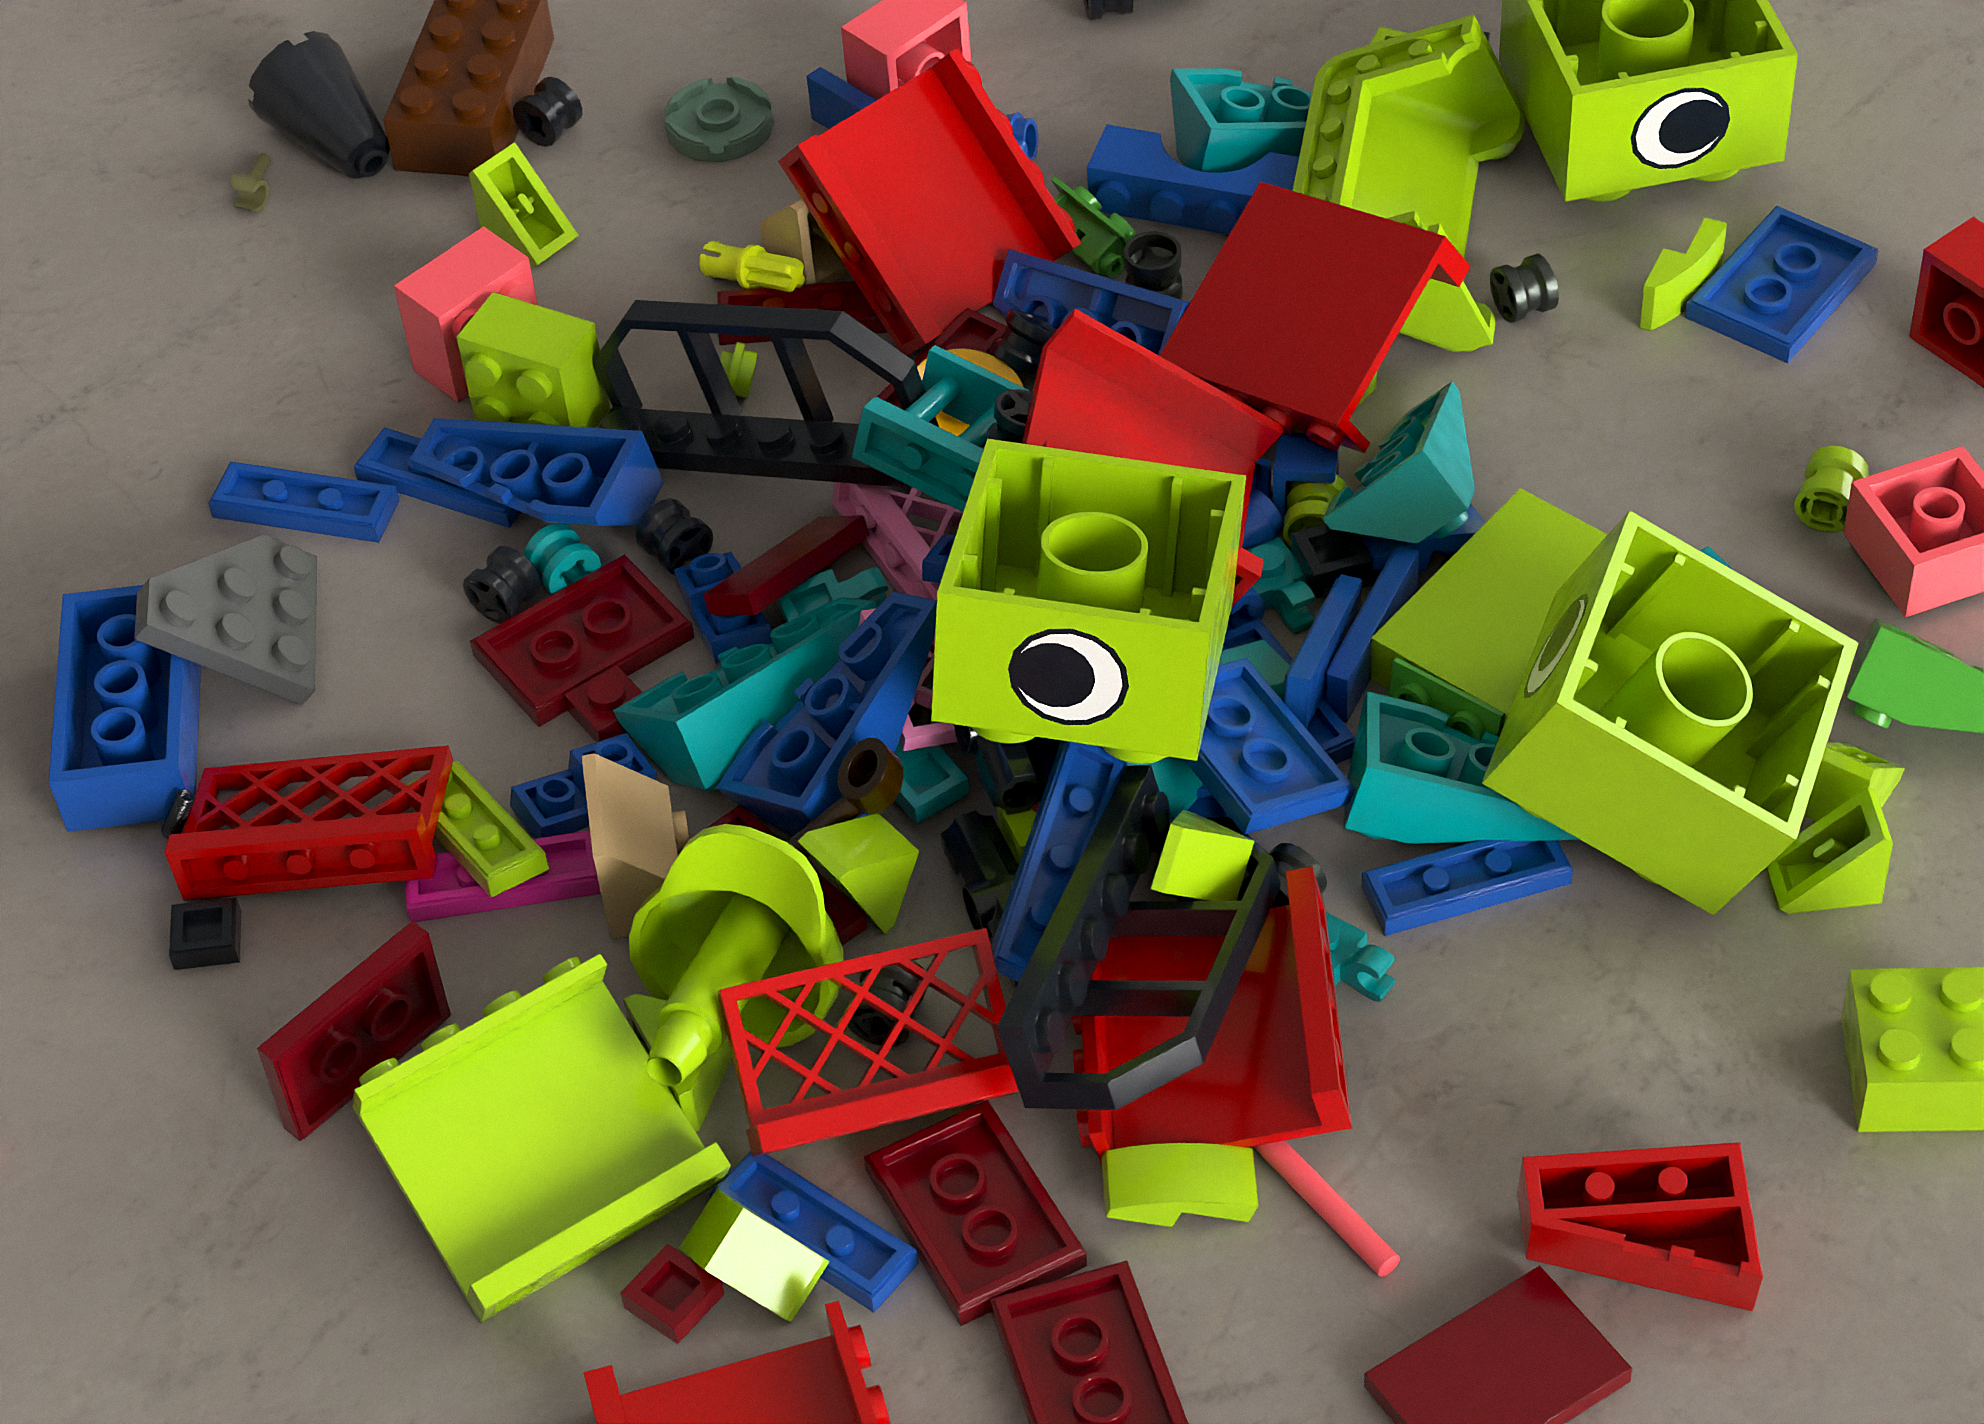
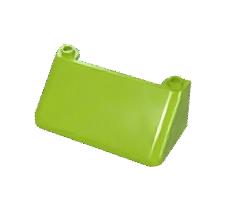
M1472 14L1340 53L1325 62L1315 77L1292 191L1444 235L1464 258L1479 162L1489 159H1501L1512 153L1517 143L1521 140L1526 118L1524 109L1475 15ZM1430 278L1399 333L1449 351L1470 352L1493 344L1495 317L1486 304L1473 300L1463 281L1460 287Z

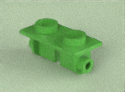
M1054 176L1051 181L1059 191V194L1054 198L1055 202L1070 215L1078 238L1084 235L1080 240L1082 244L1071 251L1097 275L1117 276L1125 266L1124 247L1127 241L1138 234L1117 213L1114 212L1109 218L1100 212L1102 209L1101 204L1083 186L1078 184L1072 190Z
M1397 657L1393 660L1388 690L1389 697L1430 706L1450 715L1446 726L1480 741L1486 731L1500 737L1505 724L1503 722L1504 712Z

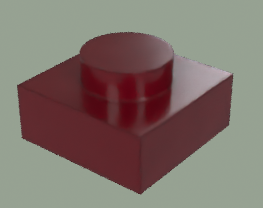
M615 665L564 694L568 712L596 742L628 733L618 722L613 710L643 692Z
M668 1243L620 1292L623 1306L626 1310L676 1344L725 1295L722 1280L704 1270L691 1258Z

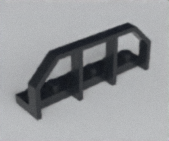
M635 300L593 360V365L612 405V408L598 428L642 431L659 469L903 487L905 483L852 458L859 424L832 422L834 417L802 339L829 340L892 384L903 410L912 405L926 390L915 361L844 311ZM631 329L676 331L712 414L641 409L643 404L618 350L619 345ZM710 334L770 337L804 420L740 416L742 410ZM934 417L929 423L939 427L936 417Z
M1151 765L1126 766L996 1027L1025 1108L1117 1110L1204 1064L1281 886L1274 858L1255 841L1246 868L1253 876L1242 901H1129L1140 875L1144 874L1148 868L1151 852L1163 851L1170 824L1175 819L1169 818L1168 798L1164 792L1159 791ZM1205 817L1254 840L1248 834L1244 835L1230 817ZM1111 936H1226L1206 981L1090 980L1099 961L1106 957ZM1073 1015L1190 1017L1184 1032L1107 1073L1046 1072L1055 1053H1058L1063 1047L1065 1032Z

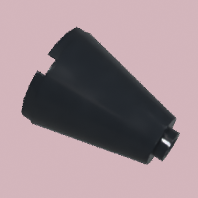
M316 31L303 33L309 40L293 45L289 40L277 45L262 59L251 76L249 87L254 91L253 101L248 99L249 107L262 121L350 178L371 177L380 172L385 166L390 152L387 135L340 45L328 34Z

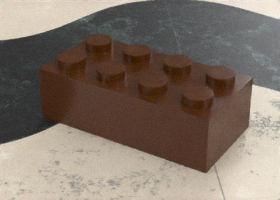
M434 0L383 119L395 171L469 176L471 171L514 143L519 127L513 116V107L523 96L533 95L534 88L537 85L554 41L547 0Z

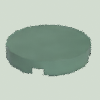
M726 77L727 83L713 84L712 78L693 82L680 89L667 103L664 122L669 143L680 154L698 161L722 162L741 158L757 150L770 137L774 119L768 94L757 84L738 77Z

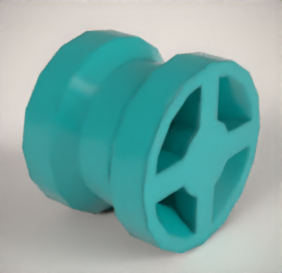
M553 523L540 529L530 538L523 555L535 567L540 575V579L543 580L544 587L552 595L601 567L599 556L587 544L581 543L580 536L565 523Z

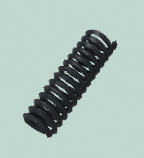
M185 789L177 791L161 828L163 836L167 839L169 835L180 834L195 801V795L191 791Z

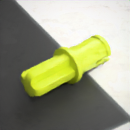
M710 241L703 249L706 252L718 254V257L700 254L699 257L700 270L704 276L736 281L744 289H754L761 286L792 292L796 287H802L805 281L803 276L804 265L799 259L767 253L763 247L756 244L741 248L722 244L718 241Z

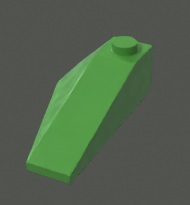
M1875 618L1845 690L1846 697L1857 702L1852 712L1884 728H1889L1892 719L1912 726L1984 733V668L1976 665L1971 667L1961 662L1962 659L1954 656V653Z

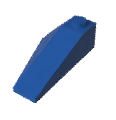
M1009 249L992 305L1005 316H1007L1010 308L1022 310L1045 321L1056 329L1061 326L1074 309H1077L1153 353L1160 355L1190 302Z
M434 418L409 459L415 469L545 522L598 526L638 525L642 516L652 506L664 484L643 432L634 430Z
M893 591L839 646L840 660L816 683L808 677L794 691V694L800 700L774 726L765 720L749 736L716 788L727 798L792 837L842 796L837 784L838 771L843 758L856 743L869 737L878 738L895 753L935 636L937 600ZM862 813V814H861L860 816H858L857 818L864 817V816H868V815H870V814H863V813Z

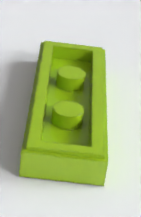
M454 761L434 836L491 898L549 870L544 850L458 761ZM416 779V780H414V781H412V782H410V783H408V784H406V785L409 786L410 784L414 783V782L417 781L418 779ZM409 808L412 812H417L413 808Z

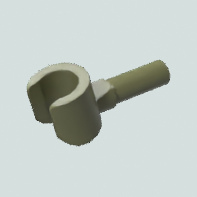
M260 153L246 175L240 173L232 175L231 187L234 190L240 191L234 200V206L255 212H260L266 206L269 197V186L261 178L271 162L268 154Z

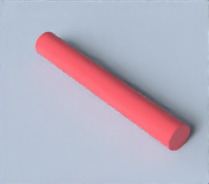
M1286 1140L1252 1146L1379 1277L1387 1276L1397 1267L1400 1262V1256Z

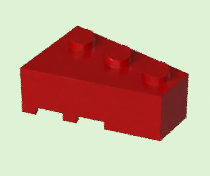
M1741 1142L1522 1157L1517 1197L1526 1259L1753 1311L1763 1279Z

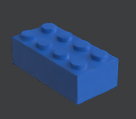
M143 585L63 594L49 785L67 832L163 821L166 819L179 789L189 790L194 795L196 794L201 665L134 639L137 592Z

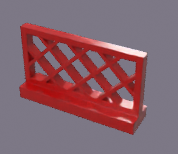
M449 745L204 768L195 794V801L190 809L183 833L169 835L164 850L182 899L193 900L434 878L438 860L432 842L453 764ZM430 770L429 773L409 786L399 781L412 772ZM368 776L367 779L346 792L338 787L351 777ZM307 782L284 798L277 793V791L290 783ZM246 788L224 803L216 799L218 791L221 789ZM385 789L393 794L392 797L372 810L363 805ZM323 795L332 800L309 816L301 811V809ZM261 801L270 806L248 821L239 816ZM409 808H413L415 811H417L412 813H403ZM348 813H350L352 816L355 817V818L340 819V818H342L343 816L347 815ZM286 819L292 822V824L278 825ZM225 824L231 828L226 830H217Z
M987 928L717 991L749 1124V1129L746 1130L752 1157L1019 1093L996 1028L1006 1009ZM972 947L979 977L966 996L934 975L948 952ZM934 956L926 970L912 962ZM896 965L920 980L901 1012L868 992L883 967ZM868 971L860 986L845 977ZM830 980L854 995L835 1028L801 1007L815 983ZM802 986L793 1002L778 993ZM927 986H930L961 1006L943 1037L938 1036L910 1018ZM982 989L988 1009L975 1002ZM764 996L787 1011L768 1044L743 1028L737 1001ZM861 1001L895 1021L877 1053L872 1052L843 1033ZM969 1011L992 1025L999 1053L975 1059L951 1044ZM795 1016L829 1037L810 1069L805 1068L775 1049ZM903 1027L936 1047L922 1072L907 1074L884 1059ZM836 1043H839L870 1063L855 1088L842 1091L817 1075ZM748 1045L762 1053L754 1067L752 1066ZM944 1053L960 1062L936 1068ZM769 1058L803 1078V1081L790 1103L763 1109L756 1080ZM878 1068L893 1077V1079L870 1084ZM811 1084L827 1093L826 1095L802 1100Z

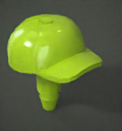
M723 824L704 828L687 842L672 864L664 883L644 900L636 912L629 934L630 960L642 981V985L654 998L667 1000L658 1016L659 1028L655 1032L646 1065L648 1075L659 1085L675 1087L705 1061L706 1056H710L719 1050L727 1037L717 991L720 989L843 961V947L833 922L825 911L823 891L818 875L807 858L786 841L747 826ZM830 980L815 983L801 1007L824 1020L838 997L840 987ZM802 986L778 993L793 1002ZM764 996L737 1001L743 1028L768 1044L787 1011ZM795 1016L776 1048L792 1046L794 1043L813 1035L816 1029Z

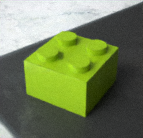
M492 292L456 337L475 421L596 428L611 408L607 393L593 365V360L600 352L594 322Z
M1984 967L1850 969L1841 1022L1858 1132L1984 1130Z

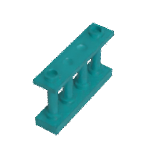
M934 345L928 352L922 378L926 392L906 410L900 409L876 396L869 401L862 410L852 458L963 512L984 450L983 447L986 444L988 429L993 423L997 422L994 418L996 399L1001 393L1008 390L1027 389ZM942 411L970 426L959 436H956L929 422Z

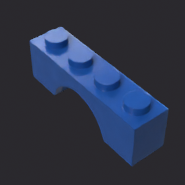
M1107 124L1087 165L1088 191L1102 206L1100 212L1109 214L1115 212L1120 216L1229 235L1260 181L1293 190L1299 157L1268 152L1254 164L1239 170L1220 173L1202 172L1185 167L1172 159L1163 147L1160 133Z

